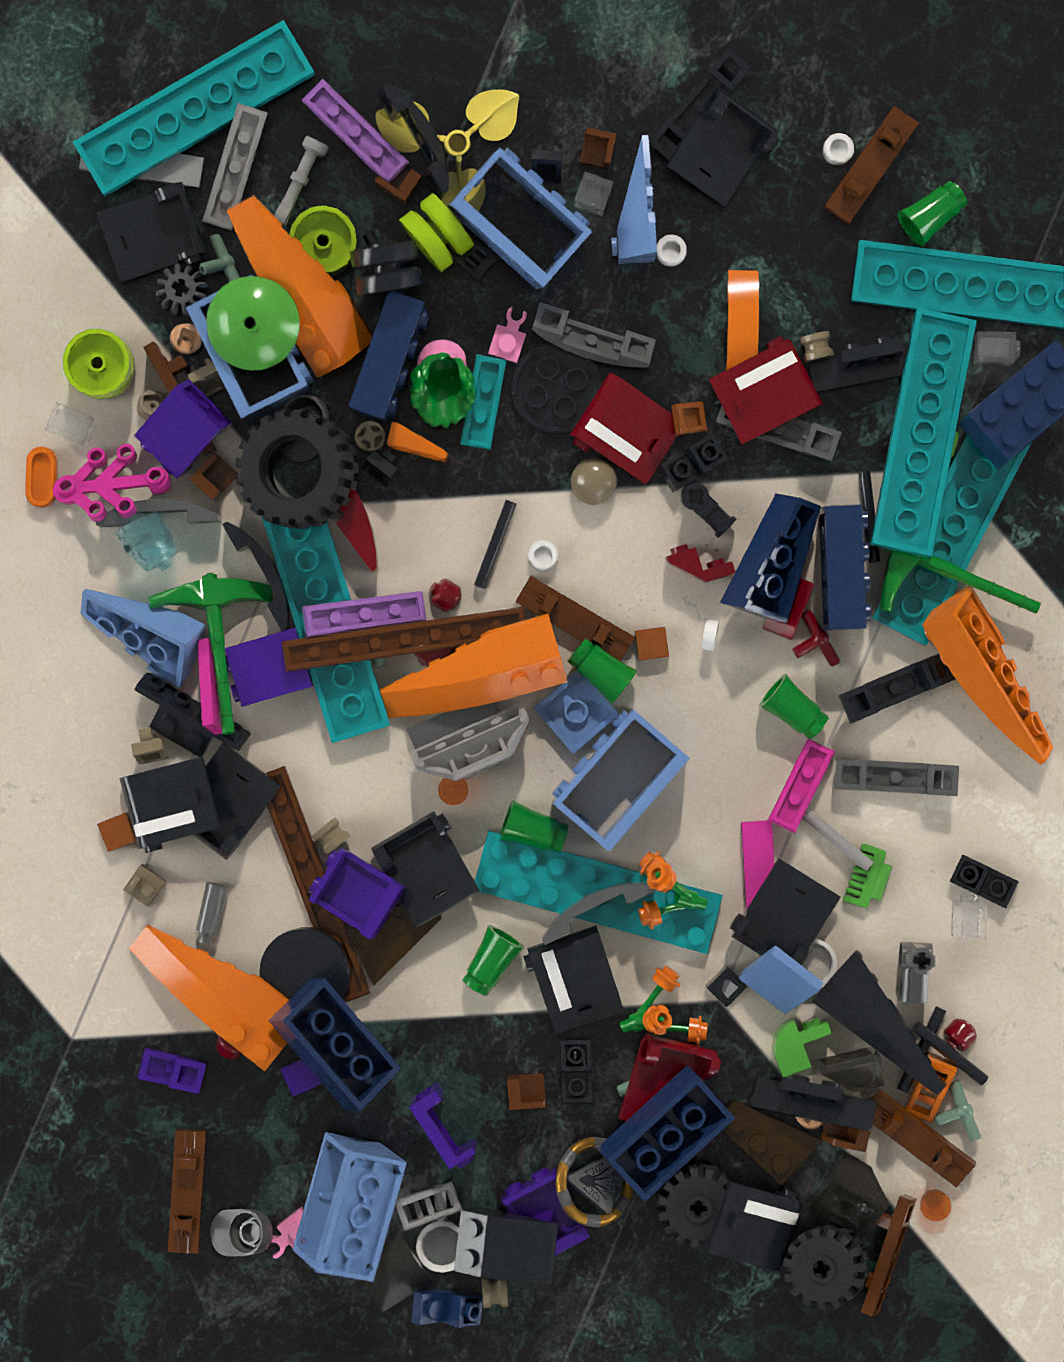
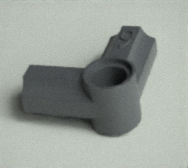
M900 943L899 968L902 969L900 985L901 1002L928 1003L929 970L935 967L936 957L933 955L932 943Z

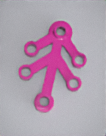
M123 444L117 450L118 457L95 480L86 481L97 468L104 467L108 461L103 449L98 447L91 449L87 454L88 461L74 475L63 476L55 482L53 494L60 503L66 505L76 503L87 513L92 521L99 522L107 514L104 505L100 501H91L84 494L97 493L116 508L122 518H131L137 510L133 500L129 497L122 498L114 490L148 487L153 494L159 495L170 489L172 481L167 471L161 467H153L146 474L116 477L127 465L133 464L137 459L134 447L130 444ZM126 452H131L128 457H123ZM101 455L99 460L93 461L96 456ZM160 476L159 479L153 480L155 477ZM130 505L128 510L122 511L124 506ZM95 509H100L97 514H92Z

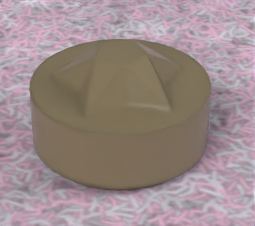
M156 390L143 392L137 403V412L140 417L147 420L164 401L166 396Z

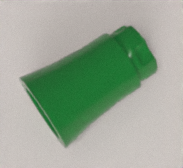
M949 181L913 205L899 211L897 217L908 236L919 246H924L938 230L959 214L960 210L968 204V201L961 188L956 183Z
M586 638L567 661L577 668L576 671L595 686L611 704L619 697L637 673L636 669L622 663L597 644L594 646Z
M787 674L782 675L772 685L759 704L760 708L775 715L799 734L803 733L810 740L823 729L829 719L825 713L820 711L821 708L794 684Z
M512 800L502 825L499 840L525 844L545 851L550 849L560 853L566 840L569 825L560 823L558 819L541 814Z
M488 925L482 942L469 964L468 972L462 981L473 991L487 996L492 987L496 986L511 962L524 949L523 944L503 930Z

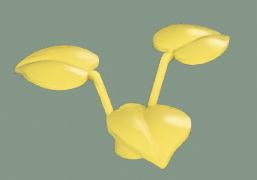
M489 90L479 93L470 100L465 111L467 119L474 125L466 132L454 130L447 136L437 135L439 141L444 142L445 151L449 155L455 156L456 172H448L449 191L441 200L446 207L478 171L472 168L461 171V155L469 149V136L478 129L481 137L488 141H500L506 138L514 129L519 103V95L517 93L507 90ZM413 102L422 111V113L429 121L428 113L426 112L424 107H422L420 104L416 102ZM384 109L376 112V122L381 135L397 151L412 153L420 148L402 117L391 122ZM484 179L464 197V200L477 211L480 210L485 197Z

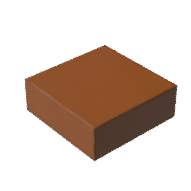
M703 401L671 405L676 436L707 431Z
M665 627L635 631L639 661L669 657Z
M127 812L97 824L108 852L135 842Z

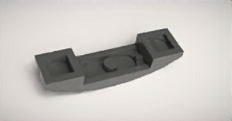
M542 302L539 303L532 330L550 343L573 354L606 364L625 367L649 366L656 339L628 330L625 336L611 333L568 319L569 311Z
M721 406L716 422L733 429ZM794 418L756 438L832 462L842 432Z
M148 499L134 502L137 509L135 514L187 512L188 522L191 524L222 522L220 515L191 502L174 499ZM130 505L124 506L122 511L128 510ZM116 508L107 512L106 517L102 521L96 522V526H131V518H122Z
M836 759L835 789L958 796V765Z
M627 882L593 891L564 909L546 929L542 940L546 945L573 932L568 921L569 919L622 893L627 903L630 904L656 890L651 889L647 882Z

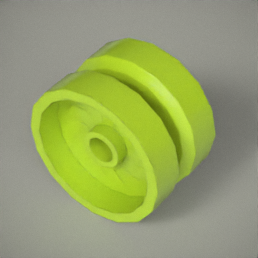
M432 193L420 203L421 210L428 219V222L412 210L403 216L399 222L413 241L416 240L420 251L441 273L453 263V257L445 244L456 254L463 255L474 246V243L456 215Z
M325 205L311 207L299 214L292 224L290 236L292 238L295 237L303 245L302 248L314 260L317 259L325 267L324 270L330 277L341 273L351 263L350 251H355L357 243L355 228L348 216L340 210ZM319 237H326L328 244L326 246L318 245Z
M101 328L87 329L76 334L67 344L62 357L63 371L69 383L79 392L97 400L112 399L122 394L132 383L136 371L135 358L130 347L114 333ZM101 359L103 365L101 368L96 369L98 367L96 361Z

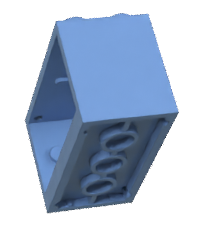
M499 148L488 158L447 207L456 215L459 221L537 290L543 288L590 235L592 231L587 227L590 223L579 212L571 213L564 206L567 203L566 200L556 191L548 192L541 185L544 181L534 171L530 169L526 172L518 164L521 160L511 150L507 148L503 151ZM494 163L500 166L532 195L534 201H538L575 234L567 246L555 254L553 257L554 261L545 271L464 200V197L471 189L480 184L484 179L483 176Z
M218 292L186 307L241 419L247 424L284 406L291 398L297 395L312 392L309 384L314 382L304 362L298 364L295 357L300 355V352L295 344L287 359L299 383L252 406L232 365L215 351L208 336L207 313L213 298Z
M633 709L629 713L623 710L612 722V725L616 728L611 734L607 736L603 733L592 746L596 750L589 759L583 756L572 769L575 773L574 777L569 782L563 780L552 792V795L556 797L553 800V804L609 852L690 759ZM634 719L648 731V736L655 742L659 740L673 754L602 836L587 823L588 819L581 813L576 814L563 801L596 763L599 764L602 761V755Z
M325 1132L292 1250L316 1272L373 1282L407 1162L379 1142Z

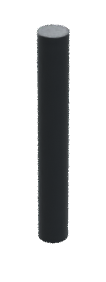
M858 472L862 511H867L868 530H865L866 542L869 544L868 563L881 562L879 547L870 545L875 519L871 472Z
M509 500L504 502L474 583L477 587L486 588L517 505Z
M936 1006L926 1027L936 1034L947 1011ZM920 1038L918 1046L923 1054L926 1055L930 1045ZM904 1071L897 1089L908 1093L914 1078Z
M917 1022L913 1026L912 1032L979 1085H983L987 1081L988 1075L921 1022Z

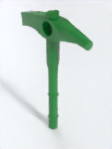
M885 548V552L890 554L885 567L881 592L880 610L892 613L897 591L903 579L915 565L988 593V595L1018 606L1019 609L1023 608L1037 614L1040 608V602L969 573L932 555L930 558Z
M207 573L202 576V580L186 583L148 597V602L151 609L177 605L206 610L216 677L215 685L217 686L219 718H221L222 734L228 735L235 733L221 609L230 604L243 601L270 603L272 602L273 590L270 585L261 582L217 578V574Z

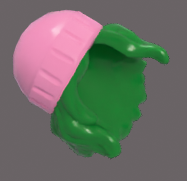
M435 340L422 348L417 358V367L412 371L410 377L411 407L415 408L419 416L423 418V421L429 423L432 427L442 425L448 428L450 423L456 425L458 421L466 417L467 412L472 409L471 406L477 397L475 378L466 365V355L458 344L449 340Z

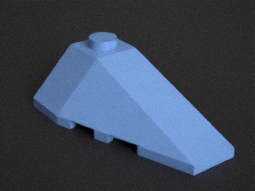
M642 135L616 237L611 238L612 256H618V264L654 262L657 255L655 213L652 212L653 189L652 184H650L651 164L648 135Z
M85 589L82 592V616L108 637L115 636L127 646L125 651L131 656L135 654L140 656L149 664L147 669L155 676L179 688L183 686L198 657L197 642L200 639H204L205 624L180 611L163 607L151 609L147 603L90 589Z

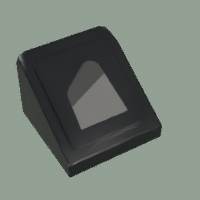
M727 964L705 985L726 1007L748 986L738 979L739 976Z

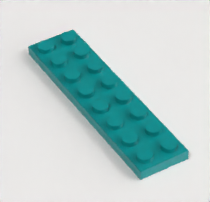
M282 20L73 141V144L105 197L230 125L238 103L257 109L311 78L315 73L285 21Z
M859 240L851 302L910 310L920 307L956 316L1064 329V266Z
M920 307L915 309L870 539V545L926 558L932 556L977 320Z
M967 434L965 435L948 469L932 552L933 556L950 562L966 571L1031 444L998 470ZM915 565L903 579L897 591L892 613L880 610L879 602L871 619L923 646H927L929 639L925 635L922 624L933 609L953 596L959 582Z
M262 517L299 639L306 638L302 613L303 606L352 600L328 521L326 520V524L319 527L310 526L309 529H296L269 523ZM371 660L309 669L332 743L391 725Z
M488 830L475 883L480 892L560 914L569 905L593 891L619 883L647 882L648 877L645 874L640 875V872L562 850L560 853H557L550 849L545 851L525 844L499 840L500 833ZM679 883L685 888L697 892L698 896L708 899L706 909L694 908L691 910L684 908V910L662 914V924L654 926L653 930L648 925H642L638 908L643 907L642 902L644 900L646 902L655 900L659 908L673 904L675 891L672 889L667 892L654 891L630 904L627 903L622 893L574 918L707 954L723 895Z

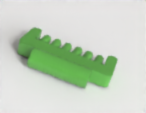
M861 844L860 848L863 851L874 854L870 855L862 852L873 861V864L867 871L859 866L853 867L855 872L866 875V877L852 873L851 878L864 884L850 880L848 882L849 886L861 891L848 887L846 892L859 898L845 894L843 900L867 908L871 898L881 901L893 866L883 863L886 851L867 844Z

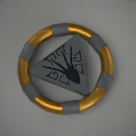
M593 1136L574 1143L566 1150L557 1168L555 1184L560 1205L571 1219L583 1226L601 1227L614 1222L623 1215L633 1195L634 1189L623 1179L622 1193L612 1208L615 1169L605 1157L567 1175L571 1165L581 1152L587 1149H597L607 1138ZM567 1182L605 1214H584L578 1210L572 1202Z

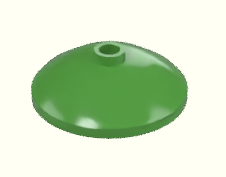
M242 277L226 284L213 298L207 313V332L215 351L231 365L246 370H262L281 362L294 348L300 331L299 312L291 295L278 283L263 277ZM248 317H253L256 320V325L252 329H248L245 325Z

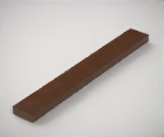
M524 607L282 641L286 672L456 648L465 643L469 645L480 639L481 635L489 630L526 620Z
M286 766L269 771L266 774L282 786L267 807L313 928L320 929L333 936L342 945L341 948L345 952L351 967V981L343 1000L346 1003L370 994V988L353 943L347 933L348 930L345 922L320 905L308 901L312 895L308 892L312 883L318 876L320 878L323 877L325 869Z

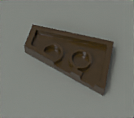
M402 903L393 908L375 939H368L360 934L361 931L355 927L347 931L373 986L442 919L441 914L416 928Z
M735 1099L726 1107L735 1119L722 1131L781 1185L823 1141L815 1135L804 1132L793 1125L784 1123Z

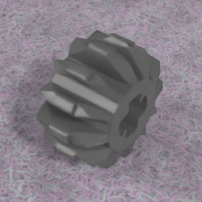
M175 264V274H172L166 268L163 272L168 277L167 281L164 279L157 280L158 285L165 287V289L156 291V295L160 298L166 297L162 301L161 306L165 309L172 305L171 313L173 315H177L182 307L183 314L189 316L186 307L196 303L197 299L202 300L207 297L199 291L206 290L208 284L206 282H199L203 274L200 271L193 274L192 265L188 264L183 273L181 265ZM181 283H185L189 292L186 295L182 293L183 296L179 297V293L175 289L178 285L182 287Z

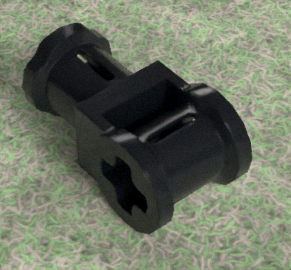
M691 483L686 485L681 491L680 497L683 505L693 510L715 531L717 538L724 534L737 520L735 516L730 517L709 495V491L704 485ZM690 489L693 491L701 490L702 493L699 497L702 501L700 504L697 502L690 504L688 502L690 498L688 491Z

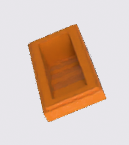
M392 421L387 440L388 447L441 462L447 461L448 453L444 449L401 424Z
M929 1052L928 1057L932 1062L931 1066L937 1070L935 1071L941 1081L946 1083V1087L938 1096L936 1095L933 1098L920 1092L921 1089L933 1093L916 1080L905 1108L918 1118L932 1123L956 1074L957 1066L948 1059ZM916 1099L932 1105L931 1108L927 1109L915 1104Z

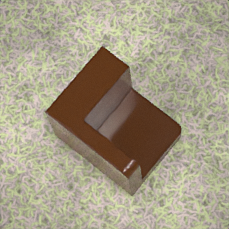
M586 128L579 164L609 170L616 134Z
M405 169L392 184H389L379 176H377L374 182L378 188L406 206L423 182L422 175L413 169L410 171Z
M213 452L189 480L211 500L216 501L236 479L235 476L238 473Z
M543 1073L507 1076L509 1110L546 1107Z
M824 1123L821 1139L833 1146L866 1152L871 1131L867 1132Z

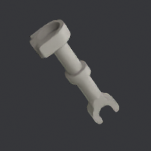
M306 136L302 143L306 151L297 171L292 172L290 177L292 182L274 215L284 225H287L291 217L295 202L303 185L307 186L309 181L307 176L316 156L325 157L329 149L324 143L309 136Z

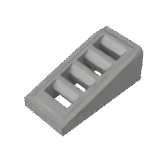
M452 1181L397 1199L395 1202L404 1231L462 1210ZM443 1191H447L452 1206L447 1209L441 1195ZM432 1195H435L440 1208L438 1212H435L430 1199ZM424 1199L429 1212L428 1215L424 1216L419 1200ZM412 1202L418 1216L416 1219L412 1218L408 1204Z

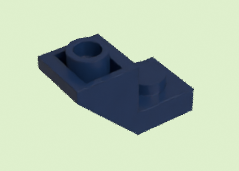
M439 1289L414 1292L411 1322L418 1325L443 1322L458 1328L480 1325L483 1295Z

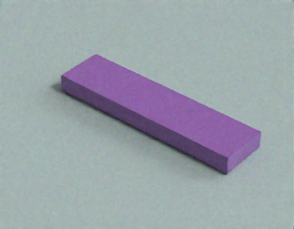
M324 79L301 100L372 171L389 184H392L410 165Z
M422 591L302 607L306 638L427 620Z

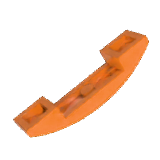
M728 270L726 370L758 354L759 271Z

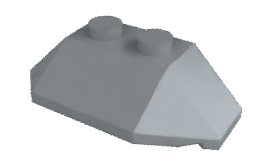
M520 702L411 751L417 770L458 782L462 779L473 778L480 771L491 766L497 767L502 765L507 759L513 757L530 720L523 703Z

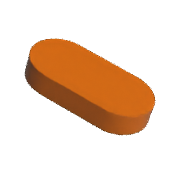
M41 446L32 449L26 458L25 495L28 502L33 506L46 508L56 500L53 494V486L58 480V458L51 449Z

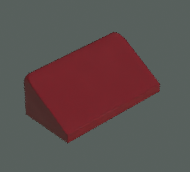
M800 578L787 623L766 619L762 629L792 640L815 583Z

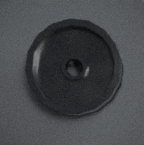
M416 240L402 243L390 241L368 245L369 248L350 251L353 268L364 269L372 267L373 272L358 275L354 279L357 295L423 284L421 268L417 266L401 268L400 263L415 260L419 256Z

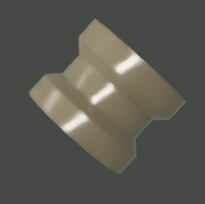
M829 331L799 338L800 345L804 346L805 349L804 362H813L834 356L833 349L828 344L830 339Z
M366 421L357 427L355 441L367 453H372L373 450L378 452L386 443V433L377 422Z
M335 817L313 834L312 837L315 841H320L323 844V851L328 855L349 838L350 835L347 831H342L339 827V821Z
M482 1277L484 1308H491L492 1305L499 1304L501 1307H508L507 1280H491L490 1278Z

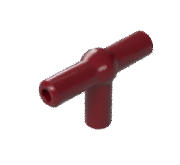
M811 610L804 612L801 618L812 637L792 649L795 656L800 658L819 647L831 667L839 664L841 660L829 641L828 633L821 628Z

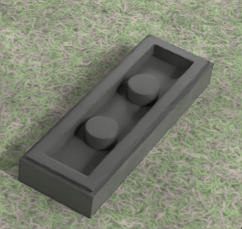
M494 702L444 712L407 728V732L414 748L417 749L499 711Z

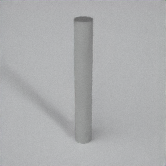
M807 808L802 819L862 869L867 871L873 864V861Z

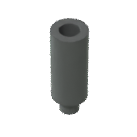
M206 882L196 930L200 932L199 943L210 945L212 934L217 935L228 889L225 885Z

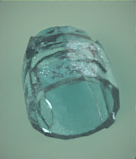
M158 511L126 524L115 532L129 557L146 572L157 567L162 572L171 566L169 560L175 556L177 550L170 530Z

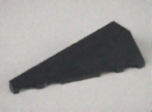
M856 950L828 980L812 1002L938 1096L946 1087V1083L940 1080L931 1066L932 1062L928 1055L923 1054L916 1043V1037L892 1000L886 997L878 985L877 977L862 960V954Z

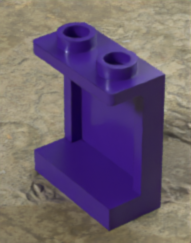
M188 379L175 386L135 433L134 437L140 442L145 451L151 453L162 464L167 473L178 479L192 469V464L215 437L224 432L232 422Z
M296 628L225 648L227 673L232 672L235 684L230 685L235 703L240 702L241 706L245 707L314 687L309 669L286 672L282 641L299 639Z
M340 848L338 852L334 850L325 862L324 866L328 869L323 877L320 878L318 876L312 883L308 891L312 895L308 901L320 905L361 931L360 934L368 939H375L406 886L346 848Z
M438 1082L414 1096L411 1099L409 1108L448 1168L451 1169L457 1166L460 1169L474 1160L473 1155L476 1152L477 1143L472 1138L461 1146L456 1145L432 1108L442 1101L444 1093Z
M544 1167L531 1175L532 1180L524 1184L518 1181L505 1188V1194L501 1196V1201L507 1207L509 1213L558 1223L555 1255L586 1240L590 1235L587 1226H583L571 1219L561 1207L556 1194V1168L548 1170L547 1167Z

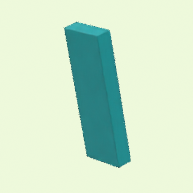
M476 354L473 375L477 397L471 406L472 409L467 412L461 438V445L491 450L506 366L505 359Z

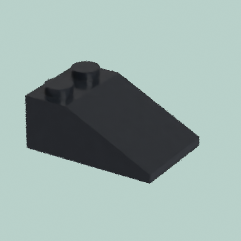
M480 1206L461 1210L454 1271L483 1278L552 1285L558 1223Z

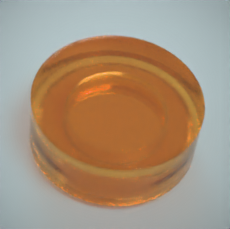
M443 778L438 786L440 799L448 805L462 803L469 791L465 779L456 782Z
M932 1189L922 1195L920 1209L927 1219L942 1221L951 1212V1201L943 1191Z

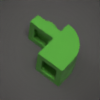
M819 1017L807 1019L801 1023L802 1027L797 1029L793 1018H790L777 1029L773 1038L772 1050L782 1077H787L812 1067L803 1044L832 1034L829 1024L825 1019L819 1020Z

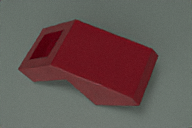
M687 544L670 549L671 555L665 557L667 564L704 583L735 574L736 572L733 562L725 563L724 558L706 563L708 569L703 570L696 547L689 549Z

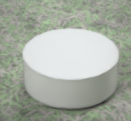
M836 133L828 137L823 146L824 158L832 165L839 166L847 163L854 153L853 141L842 133Z
M664 236L657 244V259L665 266L673 267L679 265L686 256V244L679 236Z
M537 541L529 549V562L537 570H549L558 561V550L550 541Z
M706 621L702 641L703 650H715L719 621Z

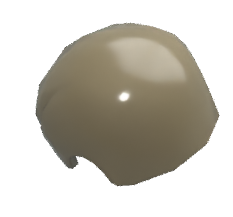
M596 456L582 460L575 467L570 482L572 492L579 501L589 505L604 503L610 498L617 487L618 479L616 469L608 460Z

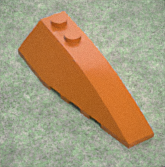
M255 196L227 210L257 276L278 283L293 298L300 317V331L296 344L317 378L344 365L370 345L373 333L344 286L338 280L334 281L324 270L325 267L317 259L314 260L302 248L303 245L282 228V223Z
M965 586L930 612L922 624L925 635L933 642L940 653L943 664L948 666L953 676L979 709L1015 745L1041 765L1046 762L1054 747L1038 712H1031L1030 695L1026 686L1020 687L1015 678L1014 671L1017 670L1014 660H1007L1001 645H1004L1005 641L973 587Z
M545 614L489 630L469 645L465 643L456 648V652L443 659L438 658L430 662L427 668L417 673L412 672L382 688L380 694L388 718H398L481 706L563 684L568 681L549 615Z
M150 925L145 927L129 948L145 967L193 1014L262 1070L265 1071L287 1044L269 1020L289 999L261 977L253 973L249 975L237 969L236 965L227 961L217 960L209 956L210 953L185 945L182 940Z

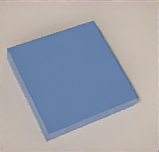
M577 671L567 679L568 682L558 686L534 707L535 711L572 754L619 715L598 689Z
M776 945L744 968L738 978L785 1015L817 993L823 984L819 978Z

